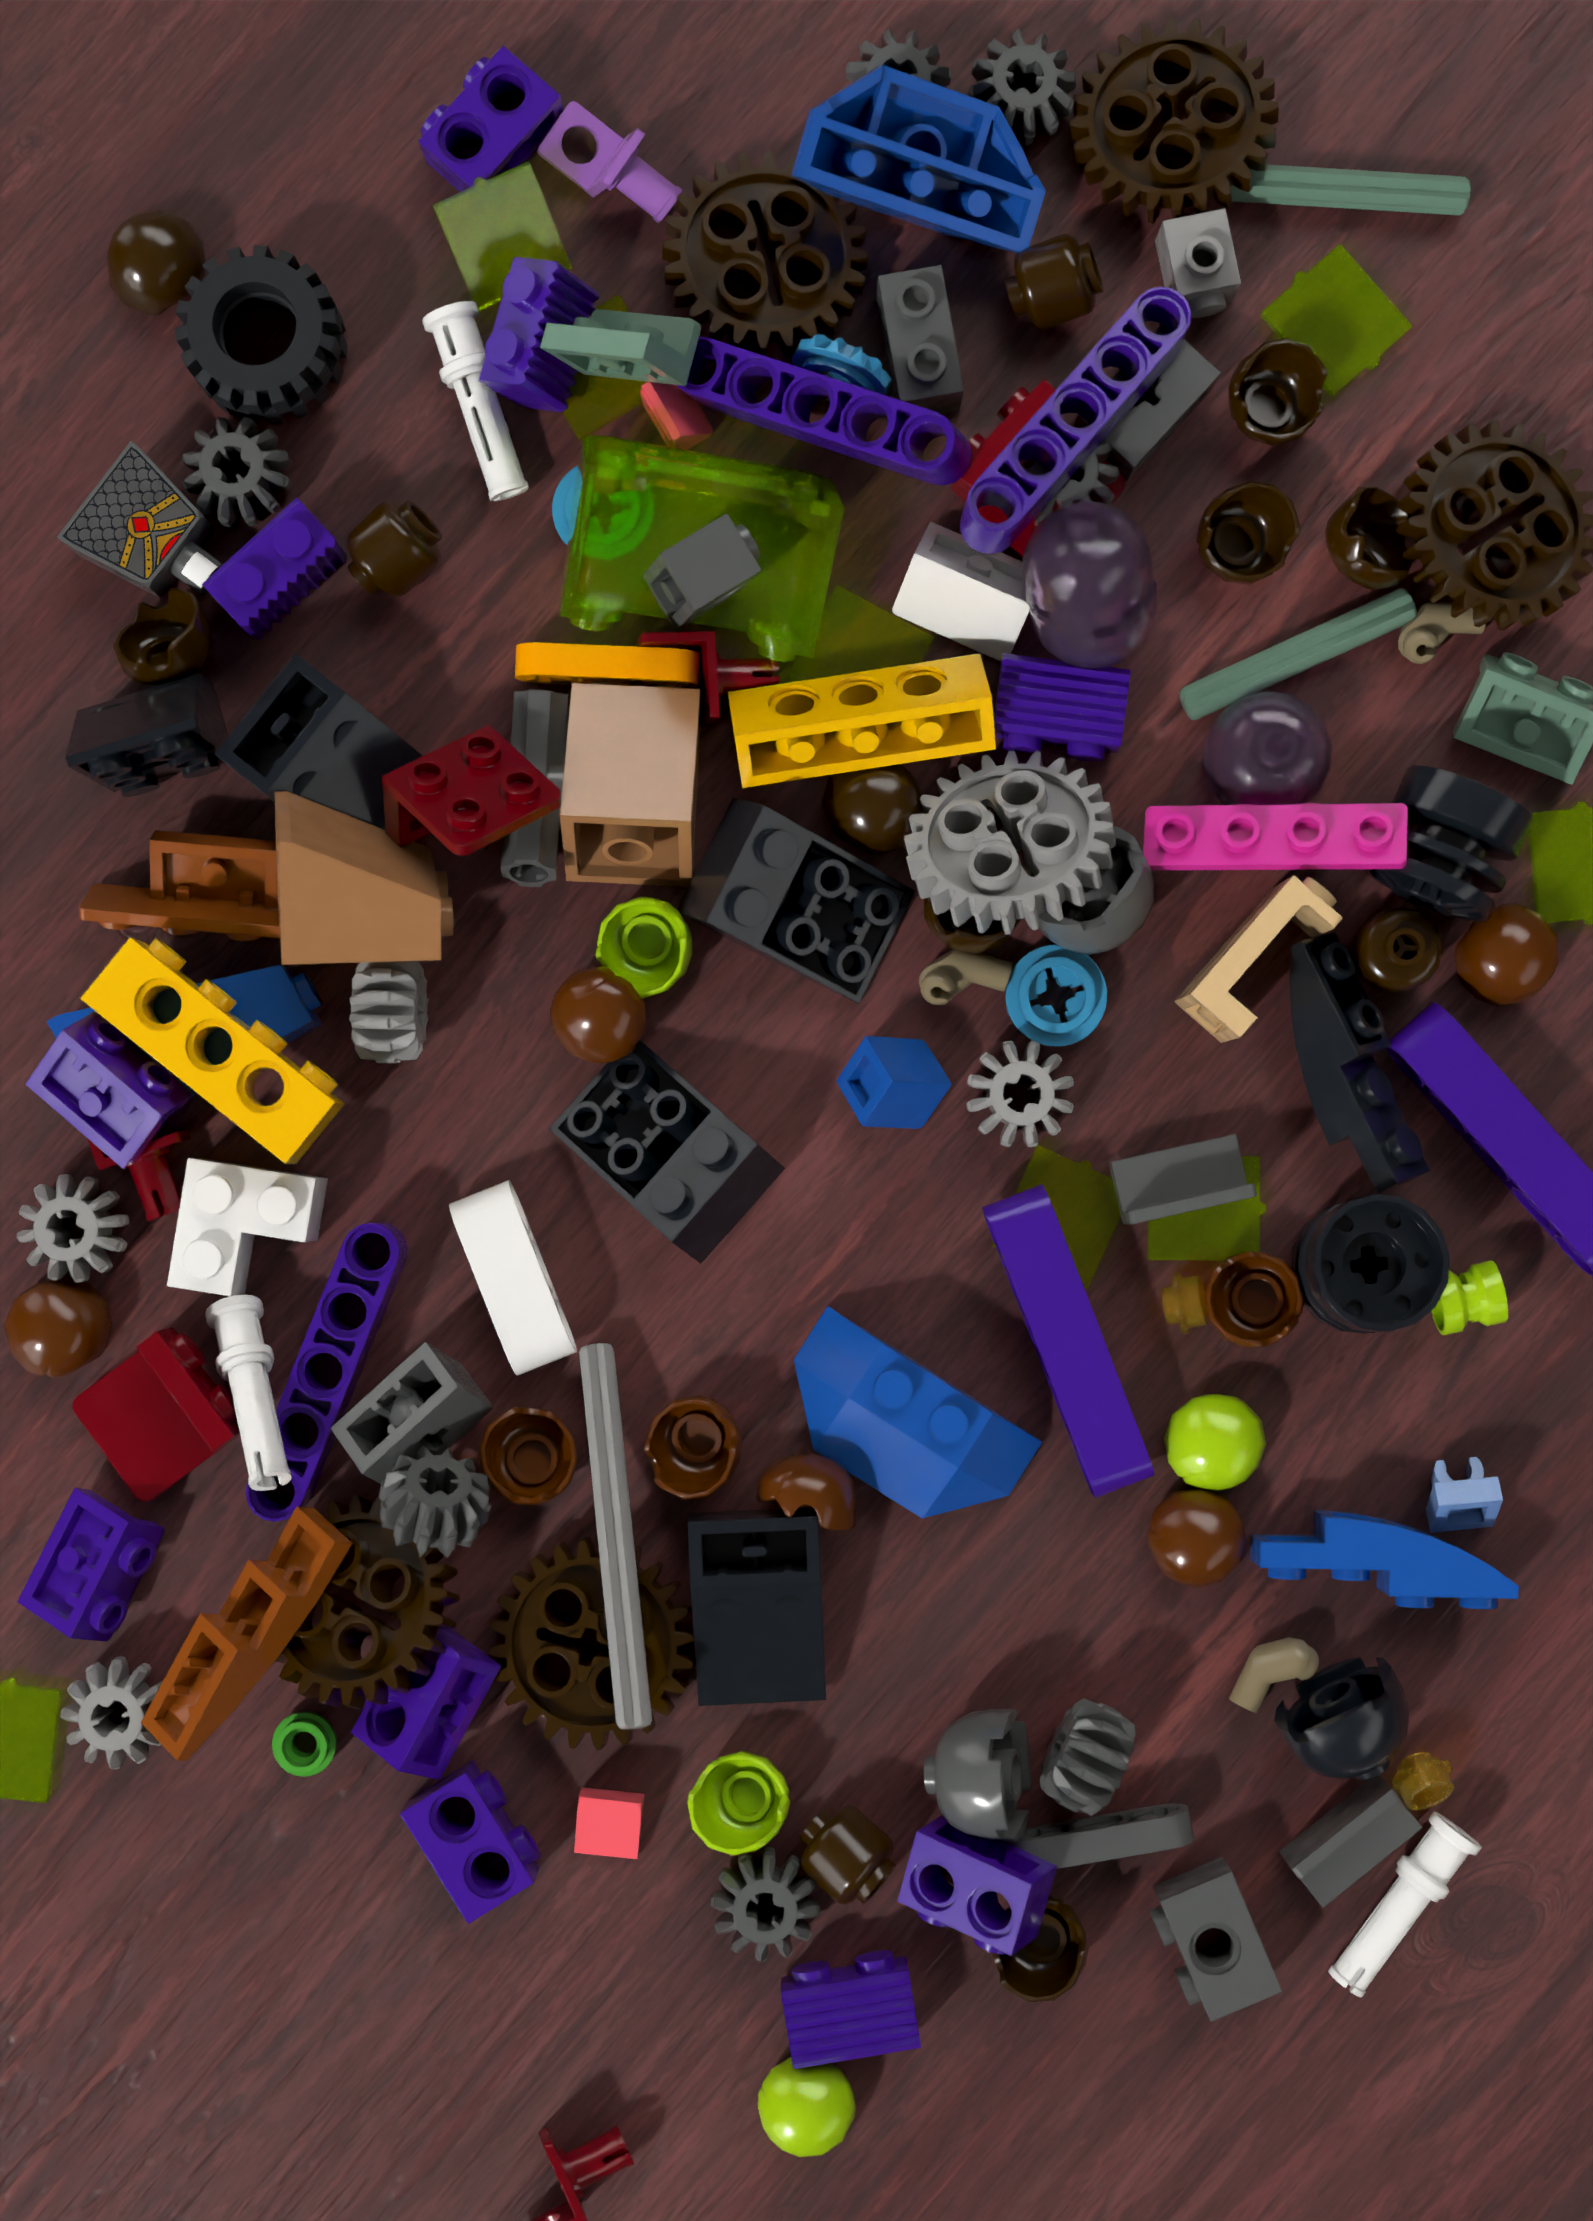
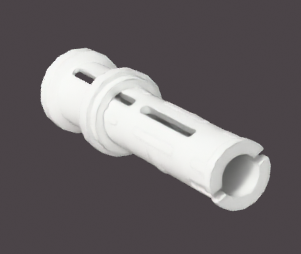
M474 301L456 302L428 313L423 317L422 323L425 331L431 332L434 335L444 366L439 372L441 380L448 388L455 389L470 439L489 491L490 501L505 500L524 493L529 489V485L525 481L495 391H492V388L478 382L485 358V348L475 318L479 315L477 304Z
M235 1295L220 1299L211 1304L206 1309L205 1317L209 1327L215 1329L220 1354L216 1357V1370L230 1384L249 1474V1487L257 1491L272 1490L277 1488L274 1476H278L279 1484L281 1485L287 1484L292 1477L287 1465L268 1372L272 1369L275 1358L272 1348L264 1343L259 1320L264 1313L262 1301L253 1295Z
M1434 1811L1428 1820L1431 1827L1410 1856L1401 1855L1396 1862L1398 1867L1395 1871L1399 1877L1336 1963L1328 1969L1329 1974L1344 1988L1349 1984L1351 1986L1350 1992L1362 1998L1366 1993V1988L1429 1902L1432 1900L1438 1903L1440 1899H1445L1449 1893L1447 1883L1469 1854L1476 1856L1482 1848L1469 1834L1438 1812Z

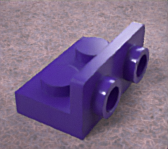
M92 1012L64 1028L26 1082V1085L122 1169H125L138 1159L167 1117L183 1107L191 1097V1093L177 1081L171 1071L161 1063L153 1061L130 1041L125 1034L97 1012Z
M75 1487L17 1602L69 1638L95 1641L110 1640L114 1631L122 1624L126 1617L127 1605L143 1573L149 1569L155 1559L156 1548L164 1534V1528L153 1521L131 1517L91 1490Z

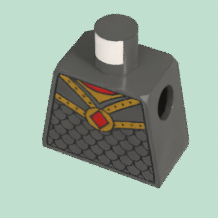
M132 441L125 447L57 536L61 542L80 557L160 598L167 593L177 578L199 595H206L208 591L202 583L223 565L201 548L212 534L214 527L142 449Z

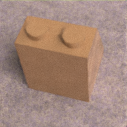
M598 681L592 684L572 683L560 808L566 881L689 887L693 879L701 728L700 689H686L673 684H662L656 687L624 686L610 681Z
M288 791L274 792L278 917L282 965L441 960V936H453L452 898L448 897L447 872L435 871L432 849L414 841L400 848L386 834L384 829Z

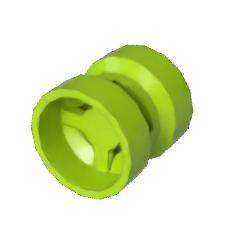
M1489 1260L1471 1264L1468 1271L1460 1273V1276L1449 1270L1448 1284L1436 1307L1431 1310L1434 1322L1441 1335L1463 1332L1468 1321L1473 1323L1480 1322L1485 1326L1507 1322L1508 1302L1501 1274L1494 1261Z

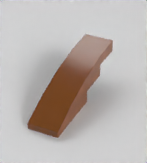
M296 1506L267 1561L248 1559L220 1613H200L141 1721V1724L177 1761H187L239 1706L275 1662L318 1602L351 1547L352 1542L315 1508Z

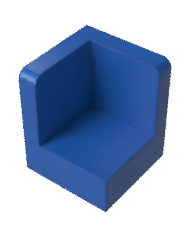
M865 1036L836 1080L862 1126L919 1129L925 1125L952 1085L925 1041L921 1039Z

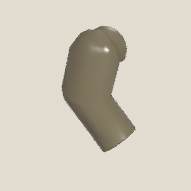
M1453 601L1426 602L1417 610V615L1401 628L1398 648L1401 654L1412 663L1424 664L1431 661L1437 655L1436 649L1449 634H1482L1486 624L1481 627L1474 626L1472 608L1453 618L1451 616Z
M951 949L929 963L921 973L919 985L922 997L933 1005L947 1004L953 996L972 983L1004 992L1013 962L982 952L971 954Z
M1291 1637L1256 1646L1250 1652L1229 1696V1700L1247 1710L1258 1713L1272 1683L1295 1678L1306 1680L1316 1673L1319 1666L1317 1652L1308 1646L1304 1640Z

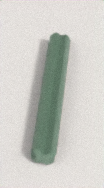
M1267 164L1265 171L1249 169L1252 173V189L1249 192L1240 190L1233 185L1230 187L1233 202L1445 215L1463 214L1468 208L1471 191L1470 180L1465 176Z
M1400 588L1184 686L1179 692L1181 705L1191 720L1202 718L1404 626L1417 615L1415 603L1406 589Z

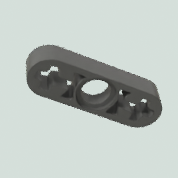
M1174 1803L1027 1827L1023 1837L1017 1842L1006 1841V1843L1048 1861L1059 1869L1183 1847L1194 1841L1189 1806Z

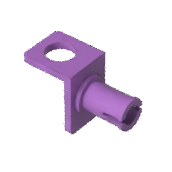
M576 101L570 102L565 107L537 149L538 154L593 198L605 189L611 191L615 187L650 214L657 223L666 216L677 201V196L682 192L679 186L672 184L637 156L640 150L637 146L645 136L644 132L637 128L623 139ZM583 127L594 136L597 144L596 153L590 162L576 164L564 155L562 138L568 129Z

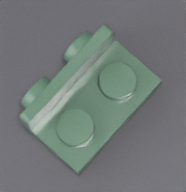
M596 309L593 311L591 319L577 317L575 318L574 325L546 323L540 348L584 375L686 386L701 325L691 318Z
M1504 652L1500 659L1484 654L1479 664L1480 675L1453 730L1454 738L1572 785L1593 744V687L1570 676H1562L1560 682L1539 675L1536 673L1538 670L1537 665L1516 654Z

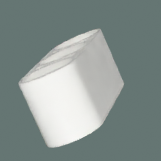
M507 1180L450 1203L449 1209L455 1228L514 1373L518 1376L576 1353L577 1348L571 1329L511 1182Z

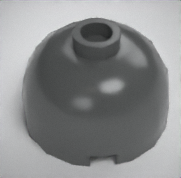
M1113 826L1116 846L1110 848L1113 865L1111 868L1100 869L1102 880L1100 889L1082 886L1086 904L1081 907L1067 900L1061 903L1064 919L1060 921L1053 918L1047 911L1039 914V930L1046 938L1061 948L1084 954L1110 951L1129 941L1143 927L1151 911L1154 898V880L1151 868L1135 837L1118 826ZM1026 868V873L1031 877H1035L1032 871L1030 873L1028 868Z
M987 1709L971 1712L951 1723L941 1735L936 1755H928L924 1764L926 1792L928 1794H936L939 1809L950 1825L972 1838L987 1841L1017 1842L1023 1837L1028 1822L1029 1810L1017 1809L1021 1791L1031 1790L1032 1773L1027 1728L1024 1721H1014L1019 1713L1016 1709Z

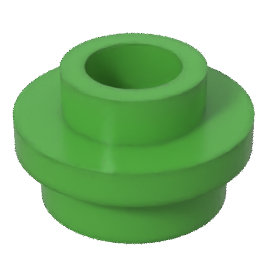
M312 1711L295 1712L287 1716L276 1728L272 1739L273 1754L277 1763L288 1773L302 1777L315 1775L323 1771L335 1756L337 1750L335 1729L321 1714ZM300 1732L312 1734L317 1742L316 1750L311 1753L300 1751L295 1744L296 1734Z

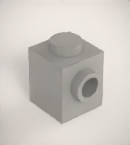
M1226 209L1162 221L1155 244L1164 287L1172 288L1183 295L1189 303L1191 318L1207 317L1227 308L1226 303L1232 302L1241 285Z

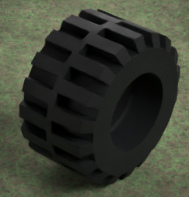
M253 245V256L245 257L240 247L226 250L229 261L219 266L213 257L202 266L208 275L202 281L192 275L185 286L192 297L190 302L182 300L178 302L176 315L183 323V326L175 327L176 342L184 351L181 357L187 369L208 397L213 398L219 408L231 416L236 411L242 419L244 416L252 418L256 424H258L259 416H265L271 425L285 424L283 413L292 411L296 418L300 419L310 414L305 404L315 398L322 405L331 396L325 387L330 380L338 384L344 371L339 364V358H347L348 344L342 332L346 331L343 318L325 283L322 284L316 271L307 263L300 266L294 254L281 249L278 256L274 257L268 246ZM277 308L285 310L296 317V331L293 341L279 358L262 365H246L230 357L229 347L232 333L237 324L248 314L259 309Z

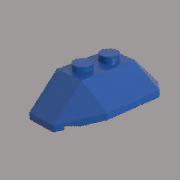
M885 65L877 66L810 109L791 176L822 192L945 235L1014 253H1020L1030 246L1046 193L1037 174H1033L1021 145L998 106Z
M829 1306L825 1308L794 1358L813 1450L824 1457L834 1460L849 1473L922 1519L1009 1496L1042 1443L1040 1439Z

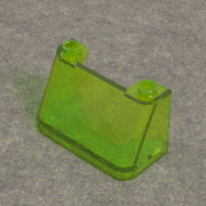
M601 435L585 436L582 439L559 603L560 616L570 618V623L577 627L594 631L606 630L609 622L620 621L623 617V612L668 619L642 578V575L660 553L727 513L735 526L742 524L751 533L760 551V558L756 561L762 571L739 593L690 623L747 632L750 641L759 646L758 653L769 659L793 661L796 655L813 658L844 513V506L836 487L830 479L804 470Z

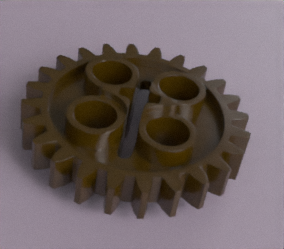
M1168 18L1164 35L1155 36L1151 27L1144 23L1141 24V42L1134 44L1122 34L1117 36L1119 55L1114 57L1107 52L1099 51L1097 53L1098 70L1101 74L1084 71L1082 74L1083 91L1086 94L1073 96L1074 114L1078 117L1070 120L1072 139L1078 141L1074 144L1077 164L1087 163L1084 167L1086 183L1093 185L1103 181L1101 194L1102 201L1105 203L1114 200L1122 194L1123 214L1125 216H1130L1140 204L1146 205L1148 223L1152 224L1159 217L1162 208L1170 209L1173 219L1183 217L1184 208L1193 206L1197 214L1208 212L1207 201L1213 198L1225 208H1230L1232 206L1230 187L1233 185L1240 190L1249 192L1252 189V173L1249 169L1265 171L1267 169L1268 153L1264 149L1275 148L1277 128L1272 125L1278 123L1279 104L1271 101L1275 94L1274 79H1261L1264 75V59L1260 56L1245 61L1247 58V41L1244 38L1227 48L1225 46L1224 26L1220 25L1209 38L1201 36L1200 19H1194L1187 34H1178L1174 18ZM1171 74H1179L1186 77L1184 81L1174 85L1164 84L1159 81ZM1206 82H1213L1199 91ZM1216 112H1227L1234 116L1229 121L1223 123H1212L1205 119ZM1128 119L1138 120L1143 123L1137 129L1130 131L1116 128L1117 124ZM1150 151V153L1142 161L1134 160L1137 158H1141L1143 155ZM1174 157L1190 161L1185 167L1176 170L1162 166V163Z
M766 151L762 166L756 168L752 167L745 153H740L738 171L731 173L722 162H715V182L713 184L705 178L696 175L693 178L695 198L679 194L677 196L676 211L680 216L667 217L666 234L672 239L663 241L662 259L671 262V264L664 268L665 284L678 286L673 292L674 307L684 308L693 305L689 312V318L695 320L700 325L708 321L711 324L709 338L719 341L725 334L733 337L732 345L742 349L747 341L755 342L757 354L766 356L769 343H778L781 352L788 358L791 357L793 339L798 337L800 339H812L817 334L816 327L821 328L830 335H834L837 333L839 322L836 313L849 317L852 315L855 300L850 294H862L865 276L858 271L867 269L869 251L858 248L865 243L866 226L851 225L856 219L858 206L854 203H845L837 206L840 198L828 195L791 176L796 160L794 155L788 160L784 169L775 168L774 157L771 151ZM750 205H757L760 210L766 253L769 259L775 260L773 281L777 294L783 303L781 306H774L770 300L764 257L761 251H756L757 228L748 208ZM790 212L798 215L803 222L795 227H786L779 224L774 217L781 213ZM721 225H731L741 231L742 234L734 239H722L717 237L712 231ZM797 271H806L812 273L818 279V282L811 286H800L793 283L788 276ZM734 284H746L751 286L757 294L748 299H738L732 297L726 290Z
M1492 420L1480 431L1474 423H1471L1460 430L1456 436L1450 432L1434 444L1435 449L1431 448L1418 458L1416 462L1419 468L1404 480V484L1413 492H1410L1397 502V507L1403 512L1412 515V517L1398 526L1396 531L1403 536L1413 537L1415 543L1402 553V557L1409 560L1420 559L1423 567L1416 573L1413 580L1415 583L1432 578L1436 586L1432 591L1430 601L1435 603L1449 595L1453 598L1451 606V616L1453 618L1472 608L1475 627H1481L1494 617L1499 630L1507 629L1518 622V620L1525 627L1542 618V615L1547 617L1563 607L1562 601H1566L1579 593L1581 588L1577 581L1590 574L1593 570L1589 562L1583 558L1593 553V539L1585 535L1586 531L1593 528V515L1583 513L1582 509L1583 505L1593 499V492H1577L1573 485L1579 480L1583 471L1581 468L1565 473L1560 466L1565 459L1567 451L1562 448L1550 456L1544 452L1546 435L1544 433H1540L1528 443L1524 442L1523 425L1520 423L1514 425L1504 435L1498 420ZM1499 474L1509 482L1511 492L1501 484ZM1536 496L1539 499L1540 504L1537 508L1467 554L1461 555L1458 553L1457 545L1500 518L1529 497ZM1450 505L1455 506L1461 512L1464 524L1453 516ZM1534 528L1542 533L1545 545L1536 538ZM1485 558L1491 560L1496 566L1498 577L1488 570Z
M355 1495L352 1497L349 1508L347 1505L335 1500L329 1501L328 1521L352 1542L349 1550L355 1547L353 1563L344 1571V1557L330 1581L338 1586L354 1591V1594L361 1600L397 1617L401 1622L400 1628L395 1631L383 1620L362 1613L361 1608L354 1603L324 1590L318 1602L275 1660L279 1663H286L279 1677L288 1682L299 1683L297 1693L314 1699L319 1696V1703L337 1708L343 1701L344 1706L358 1710L363 1709L366 1698L369 1702L376 1704H388V1686L394 1691L408 1694L411 1688L407 1673L412 1671L428 1677L431 1671L423 1656L427 1651L444 1654L447 1650L435 1637L438 1629H453L456 1627V1622L442 1615L443 1606L460 1601V1595L444 1590L443 1586L445 1582L458 1574L457 1569L443 1563H438L445 1555L437 1547H429L420 1558L417 1544L414 1542L396 1546L395 1537L393 1536L394 1530L382 1527V1520L380 1518L381 1499L379 1497L372 1504V1501ZM404 1575L405 1585L403 1591L397 1599L393 1600L392 1589L394 1583L400 1576ZM322 1604V1619L313 1628L312 1618L314 1612ZM369 1633H372L373 1644L371 1650L362 1659L361 1646L363 1640Z
M585 1537L579 1541L576 1557L573 1556L565 1542L554 1546L553 1556L555 1565L542 1554L533 1557L530 1561L536 1578L522 1571L517 1572L511 1577V1580L521 1594L504 1593L497 1600L502 1608L510 1613V1616L496 1618L490 1622L489 1626L492 1630L505 1635V1641L488 1649V1655L506 1658L507 1666L497 1673L494 1681L504 1682L513 1680L516 1688L508 1695L505 1703L508 1706L525 1700L529 1708L524 1715L522 1723L526 1726L535 1721L539 1716L545 1718L547 1723L544 1738L550 1740L563 1727L568 1729L569 1748L575 1749L582 1741L585 1733H590L595 1749L602 1750L607 1745L609 1731L613 1730L622 1745H626L633 1739V1729L624 1730L618 1727L615 1717L613 1693L607 1688L604 1681L605 1670L610 1666L609 1648H604L593 1657L589 1655L590 1646L585 1642L575 1640L553 1641L543 1639L538 1634L539 1629L544 1627L567 1637L582 1638L589 1631L595 1629L597 1630V1641L608 1645L600 1556L596 1554L590 1537ZM637 1546L635 1548L640 1606L645 1616L643 1635L644 1645L648 1650L646 1664L650 1703L653 1710L668 1716L675 1709V1706L665 1692L683 1694L689 1686V1683L678 1675L676 1670L692 1668L696 1664L694 1656L681 1651V1645L694 1641V1631L688 1628H680L679 1620L692 1611V1605L682 1604L673 1606L670 1598L680 1588V1582H670L661 1587L656 1580L664 1564L659 1561L648 1569L643 1570L639 1567L642 1548ZM559 1589L570 1590L579 1597L582 1604V1613L579 1620L568 1621L556 1612L554 1597ZM546 1653L559 1654L568 1661L570 1678L567 1683H555L545 1675L543 1659ZM653 1714L651 1724L640 1728L646 1734L651 1732L656 1726Z

